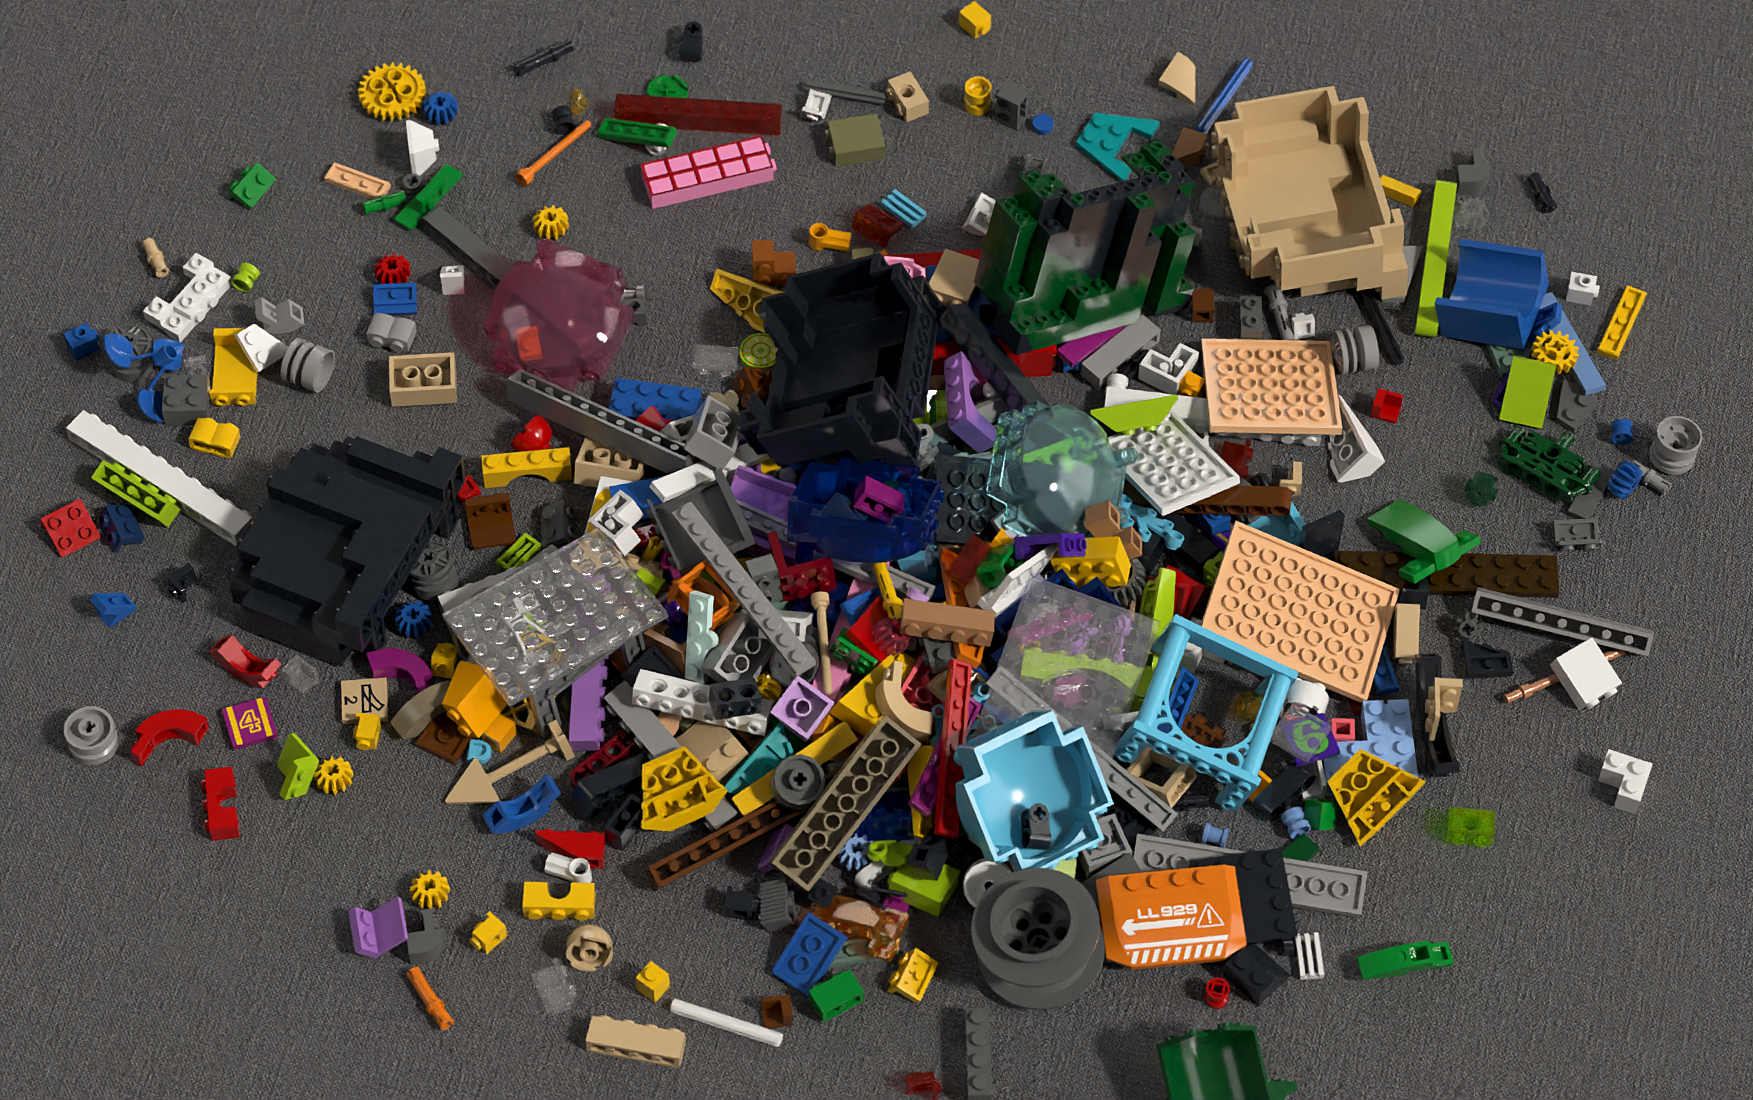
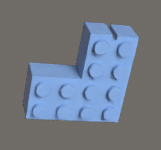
M1408 699L1388 700L1387 704H1384L1383 700L1362 702L1360 718L1363 741L1337 742L1340 754L1321 760L1327 782L1325 796L1334 795L1328 780L1359 749L1418 777Z

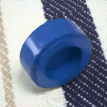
M1047 114L1035 116L1033 119V130L1040 135L1049 134L1053 130L1054 121L1052 117Z

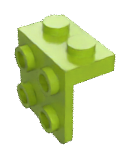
M295 733L288 734L277 763L278 768L286 776L280 791V796L284 800L297 798L307 793L319 763V759Z

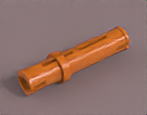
M411 968L409 971L412 975L407 972L406 977L427 1006L426 1011L434 1017L441 1030L449 1028L448 1022L452 1025L454 1020L444 1008L445 1003L437 997L420 971V968Z

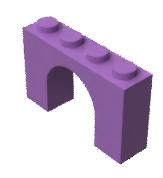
M963 352L943 360L949 429L978 453L997 445L996 428L977 411L973 402L976 403L986 398L983 395L982 389L988 381Z

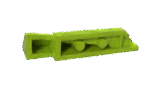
M1160 568L1158 577L1154 581L1149 580L1144 586L1132 651L1141 654L1137 668H1142V666L1156 668L1161 654L1150 649L1154 640L1173 618L1175 571Z

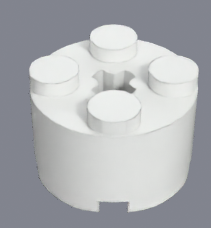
M1297 678L1287 691L1279 714L1280 718L1282 719L1283 716L1285 718L1286 716L1310 717L1325 713L1329 701L1328 694L1325 692L1326 687L1318 682L1311 683Z

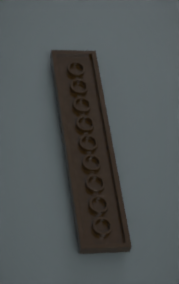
M1334 551V562L1398 588L1400 589L1399 591L1403 588L1417 589V583L1414 584L1401 578L1399 574V569L1406 566L1410 561L1417 559L1401 552ZM1464 553L1452 565L1425 577L1428 580L1429 595L1475 596L1479 587L1516 597L1558 598L1557 555Z

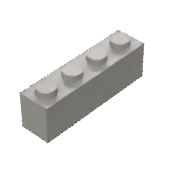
M1143 314L1140 315L1138 322L1129 324L1106 344L1099 347L1095 353L1084 358L1081 362L1080 375L1099 391L1107 385V377L1110 374H1119L1128 365L1130 359H1134L1143 349L1150 350L1159 342L1160 329Z

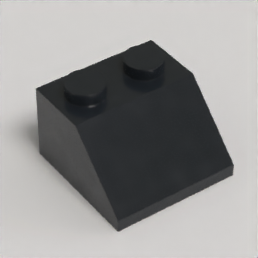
M1257 945L1241 949L1226 963L1224 977L1257 1006L1262 1004L1290 978V974Z

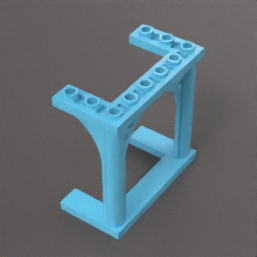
M1175 614L1154 640L1150 649L1161 655L1140 711L1134 723L1116 743L1111 754L1123 762L1132 764L1144 748L1148 746L1156 753L1174 758L1176 762L1191 766L1199 773L1208 774L1221 783H1227L1217 794L1215 803L1221 805L1226 810L1235 812L1260 784L1261 778L1258 777V773L1287 691L1296 681L1299 672ZM1187 642L1265 678L1255 689L1252 696L1261 701V705L1251 732L1246 739L1235 746L1210 748L1198 744L1187 737L1173 719L1169 706V693ZM1161 711L1165 714L1166 717H1160ZM1168 724L1171 727V732L1166 734L1158 730L1157 726ZM1240 749L1245 750L1243 755L1239 752ZM1227 754H1232L1237 759V767L1227 762Z

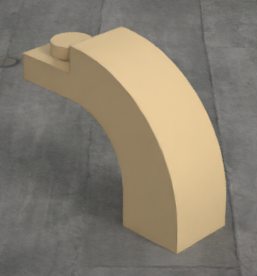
M894 661L888 668H885L883 681L876 687L878 708L882 716L886 715L917 741L923 742L931 735L933 713L917 709L905 700L901 691L903 662Z

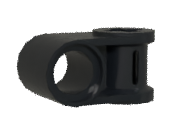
M693 21L685 25L680 44V60L701 62L703 36L700 23Z
M1036 803L1030 809L1024 810L1020 816L1022 846L1024 849L1048 850L1051 845L1049 812L1046 806Z

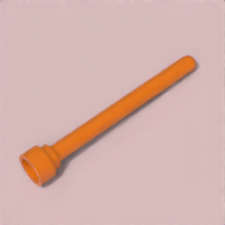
M589 120L584 121L529 168H521L515 173L516 180L526 187L533 181L534 174L591 127V122Z

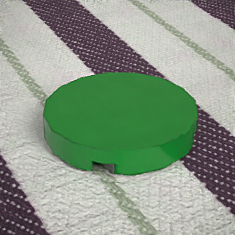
M666 74L654 78L648 85V101L658 110L674 111L682 107L687 101V84L676 75H672V77L666 76Z

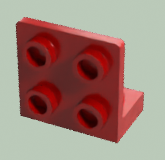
M81 498L38 520L41 527H45L61 557L101 537Z

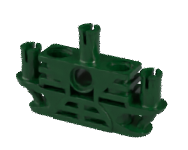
M1516 425L1506 438L1501 437L1499 439L1500 454L1497 455L1496 460L1502 469L1564 503L1572 502L1573 496L1592 493L1591 486L1601 475L1597 468L1592 472L1594 466H1590L1585 472L1586 460L1568 450L1569 446L1575 441L1574 435L1572 433L1569 434L1568 431H1564L1555 443L1533 430H1530L1528 435H1526L1525 429Z

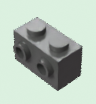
M772 554L745 561L747 574L769 602L774 603L783 600L778 569Z

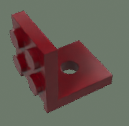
M777 532L767 533L771 554L778 569L784 602L797 598H806L815 592H829L837 589L831 556L786 567Z

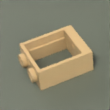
M1148 746L1145 747L1130 767L1126 768L1127 772L1171 808L1197 778L1193 767L1180 764L1174 758L1165 754L1156 753ZM1154 762L1175 771L1163 787L1141 778Z

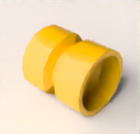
M979 76L970 78L966 82L964 107L971 115H983L990 110L992 87L989 80Z

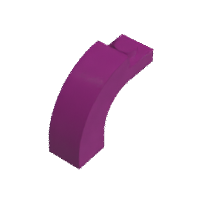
M386 648L366 653L373 678L405 679L415 687L417 694L433 686L430 669L422 659L411 652L402 649Z

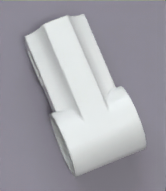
M551 853L548 856L544 868L545 873L570 880L572 883H590L592 881V874L587 860L583 858L571 859L555 853ZM579 871H585L583 874H576Z

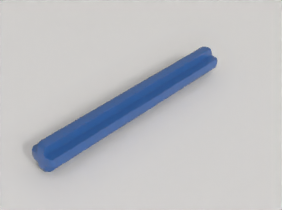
M1244 58L1196 126V131L1205 134L1208 132L1251 70L1253 64L1251 60Z

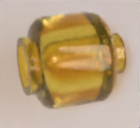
M1244 692L1241 697L1237 698L1236 713L1239 714L1242 720L1255 722L1264 694Z

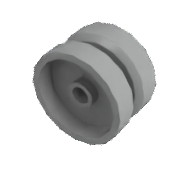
M87 706L75 710L67 718L64 724V736L69 751L75 760L85 765H98L106 762L115 754L119 738L113 719L106 710L96 706Z

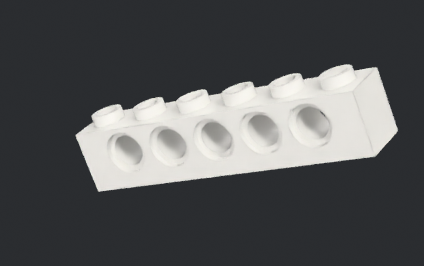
M640 669L632 695V704L762 736L766 734L772 716L770 712L773 708V701L762 699L760 713L716 720L709 702L710 686Z

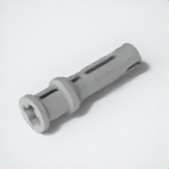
M1275 284L1265 288L1264 294L1268 297L1270 303L1268 306L1269 310L1274 313L1280 337L1282 340H1295L1286 311L1288 303L1284 300L1283 290L1281 291L1280 287L1276 288ZM1282 320L1284 321L1286 330H1284Z

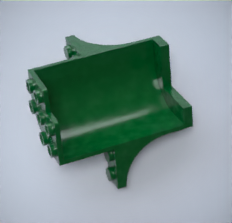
M1230 1022L1217 1024V1029L1214 1030L1211 1028L1200 1031L1197 1028L1183 1031V1036H1168L1164 1038L1165 1042L1156 1045L1168 1098L1161 1100H1284L1288 1094L1298 1091L1296 1081H1286V1078L1272 1081V1078H1267L1255 1025H1245V1022L1231 1025Z

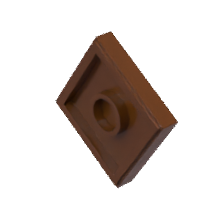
M445 711L429 722L415 744L417 748L455 766L469 746L470 739H474V737H466L458 730L459 726L447 716Z

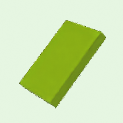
M1513 355L1499 420L1542 429L1556 364Z

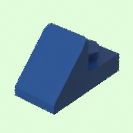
M95 593L90 599L98 611L97 615L108 627L114 626L137 609V606L125 593Z

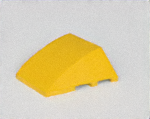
M685 746L642 764L643 802L641 808L643 810V820H641V827L647 830H675L713 813L727 793V789L703 767L701 762Z
M1359 749L1328 780V783L1361 847L1418 792L1426 781Z

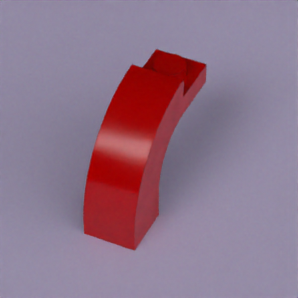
M233 635L223 636L209 651L227 671L243 682L257 688H264L277 675L276 670L281 666L276 658L261 659L246 650Z
M183 709L166 710L149 717L135 730L138 741H135L131 747L134 764L142 767L154 748L159 743L168 739H182L197 746L209 730L207 718L196 712Z

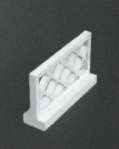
M1052 543L1009 573L1001 585L981 597L977 604L983 610L995 611V617H997L1039 587L1045 580L1040 573L1058 550V543Z

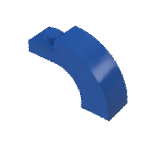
M545 775L522 796L510 801H497L482 816L492 833L512 832L535 822L551 810L549 805L561 793L552 777Z

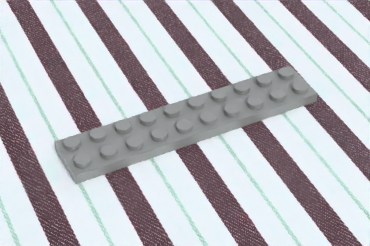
M1137 834L1133 858L1142 872L1190 868L1189 861L1247 852ZM1283 858L1293 907L1361 918L1367 871Z

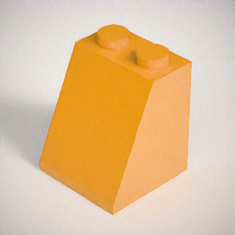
M460 661L442 705L447 710V716L459 726L458 730L466 737L480 738L512 698L490 668Z

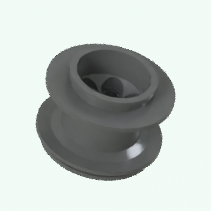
M1048 868L1019 870L1002 877L991 885L980 898L975 908L971 932L973 944L978 955L979 966L989 987L1006 1002L1030 1010L1058 1008L1079 998L1097 979L1105 954V944L1100 928L1098 910L1087 889L1073 877ZM1044 920H1051L1047 925L1041 924ZM1021 926H1028L1024 931L1018 930ZM1060 935H1066L1063 940L1057 939ZM1014 947H1021V948H1022V949H1021L1020 951H1018V952L1015 951V950H1013Z

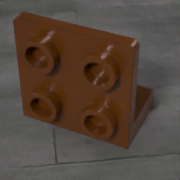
M1196 712L1193 715L1187 714L1180 730L1196 743L1210 748H1221L1223 743L1228 741L1229 736L1225 735L1227 730L1217 724L1210 726L1206 723L1208 719Z

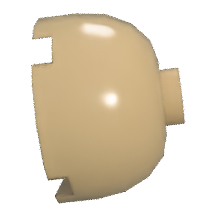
M583 925L576 928L568 937L566 958L571 961V965L581 971H596L595 967L603 965L604 968L612 960V941L609 934L603 928L596 925Z

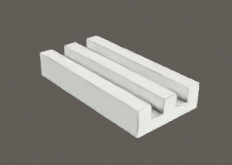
M1318 932L1313 935L1304 933L1303 936H1300L1298 934V938L1295 939L1300 980L1324 978ZM1310 941H1314L1318 973H1314ZM1301 942H1305L1309 968V973L1305 974Z

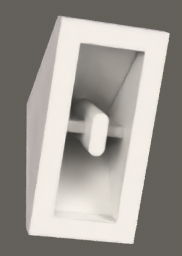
M464 265L442 266L440 276L443 295L464 294Z

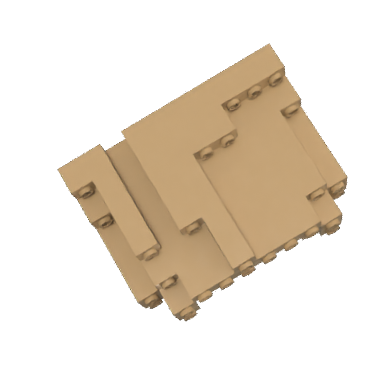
M1329 86L1235 103V112H1231L1232 120L1214 123V132H1211L1214 146H1211L1213 159L1217 158L1219 165V175L1216 176V184L1218 188L1222 189L1220 197L1222 204L1226 203V219L1231 221L1229 223L1231 237H1229L1230 247L1235 249L1236 255L1239 257L1240 268L1245 269L1246 276L1250 275L1251 279L1269 276L1270 280H1274L1276 288L1280 287L1281 291L1294 288L1299 289L1301 297L1356 287L1357 291L1375 288V291L1380 293L1381 300L1407 295L1408 266L1403 254L1404 222L1399 208L1392 209L1390 213L1368 143L1369 112L1364 97L1339 101L1335 87Z

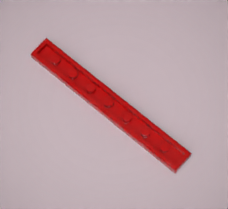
M954 658L948 660L934 834L951 839L959 837L960 816L956 802L955 783L963 780L964 774L963 767L958 766L954 761V753L956 751L955 747L966 743L972 673L971 663Z

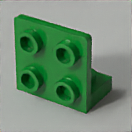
M843 627L829 652L832 653L836 660L840 662L845 661L851 665V668L856 673L868 675L878 660L862 651L845 634L848 629Z

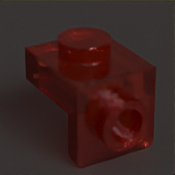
M933 1071L926 1073L914 1072L909 1076H905L907 1095L931 1091L932 1100H938V1094L942 1093L940 1080H935Z

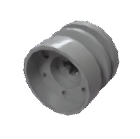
M1371 325L1356 326L1353 330V336L1348 328L1343 329L1342 332L1341 330H1333L1331 335V351L1336 369L1340 375L1347 374L1348 370L1350 373H1355L1357 363L1361 371L1378 368L1379 349L1376 335Z
M296 338L292 341L284 355L281 365V378L295 385L301 384L303 388L310 391L320 392L331 377L335 364V353L320 345L315 347L310 341L306 342L302 338Z
M1682 416L1665 418L1659 423L1649 451L1651 462L1656 468L1667 474L1679 475L1686 473L1692 468L1703 439L1702 431L1691 419Z

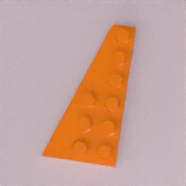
M942 547L938 554L947 605L970 608L963 590L973 576H976L967 569L971 561ZM953 642L956 659L971 663L972 667L977 669L981 663L985 646Z

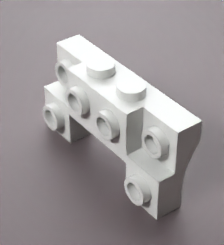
M195 253L183 266L184 275L192 280L171 304L155 297L143 311L146 320L164 330L172 339L181 342L195 325L204 319L206 313L217 305L220 297L232 285L231 276L215 268L212 261L198 253Z

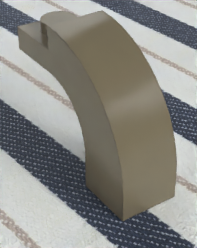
M449 681L435 684L421 691L398 711L391 724L402 739L419 737L431 720L447 711L442 702L450 685Z

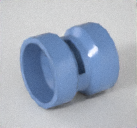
M1293 807L1281 815V820L1288 827L1287 832L1291 839H1297L1303 833L1306 835L1311 830L1309 822L1304 820V813L1300 807Z

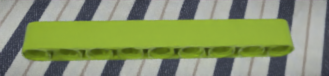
M1436 180L1415 335L1435 338L1437 336L1439 323L1435 301L1437 297L1442 298L1457 188V183Z

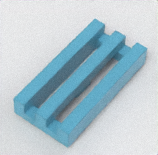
M896 189L892 191V195L889 194L886 200L883 199L881 201V206L911 229L926 217V211ZM890 203H893L895 206H897L900 209V211ZM905 214H908L910 217H912L914 221L907 217Z

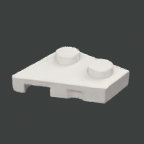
M252 324L234 335L256 373L284 357L288 346L256 324Z

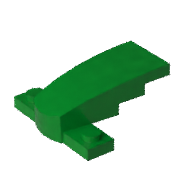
M1401 499L1367 518L1368 526L1382 531L1385 540L1400 545L1401 553L1417 558L1399 569L1400 577L1414 584L1433 572L1452 565L1461 555L1481 544L1479 535L1466 530L1454 535L1434 517Z

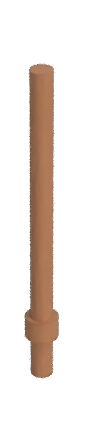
M1615 648L1603 653L1607 661L1624 655L1625 651ZM1553 674L1534 683H1525L1518 686L1517 690L1507 693L1503 697L1506 703L1519 698L1525 699L1532 696L1533 692L1560 682L1556 674Z

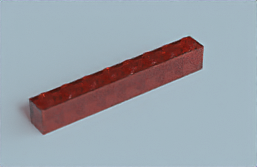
M616 94L614 118L655 125L661 123L680 130L781 136L782 104Z

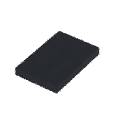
M1341 510L1335 511L1302 526L1299 547L1322 557L1331 555L1335 550H1339L1345 518Z

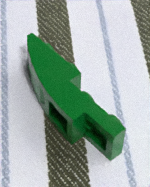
M1429 940L1382 949L1356 958L1362 981L1405 976L1407 972L1451 967L1454 964L1448 941L1430 943Z

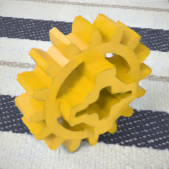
M1550 330L1548 335L1542 332L1540 337H1536L1531 348L1533 351L1531 356L1537 358L1536 360L1556 364L1555 370L1558 374H1561L1562 369L1568 372L1570 367L1574 368L1579 357L1577 353L1579 347L1574 346L1575 340H1568V334L1561 336V331L1554 334Z

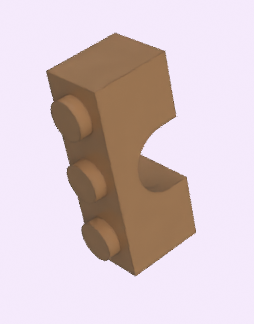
M1109 500L1085 508L1084 527L1094 537L1119 536L1129 560L1142 556L1141 536L1132 526L1120 529V512Z

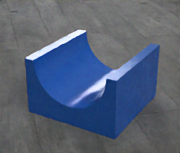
M1460 239L1458 244V274L1450 299L1437 297L1435 301L1441 336L1524 349L1549 285L1543 251Z

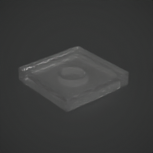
M1292 704L1275 727L1270 742L1308 763L1332 730V726Z

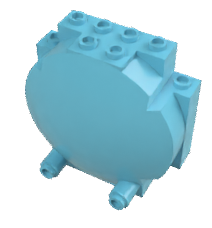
M1032 710L955 747L954 761L958 766L963 767L965 779L955 783L958 813L966 832L975 844L981 848L986 861L995 862L996 864L1008 861L1011 863L1014 872L1028 868L1053 869L1059 865V861L1063 859L1071 860L1078 856L1079 851L1084 849L1085 851L1091 850L1098 846V842L1104 840L1095 815L1106 812V807L1114 803L1083 727L1073 726L1062 732L1053 710ZM1036 803L1046 806L1049 812L1051 845L1048 850L1024 849L1022 846L1020 816L1024 810L1030 809Z

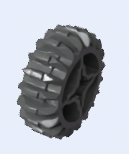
M1138 558L1129 560L1131 563L1129 576L1132 575L1130 579L1128 577L1127 586L1088 587V592L1093 600L1102 607L1107 605L1110 609L1114 605L1120 608L1122 604L1128 606L1130 601L1136 602V596H1142V590H1144L1147 582L1145 568Z

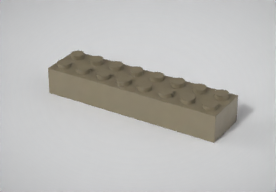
M886 715L880 716L768 863L801 890L808 892L915 754L921 743Z

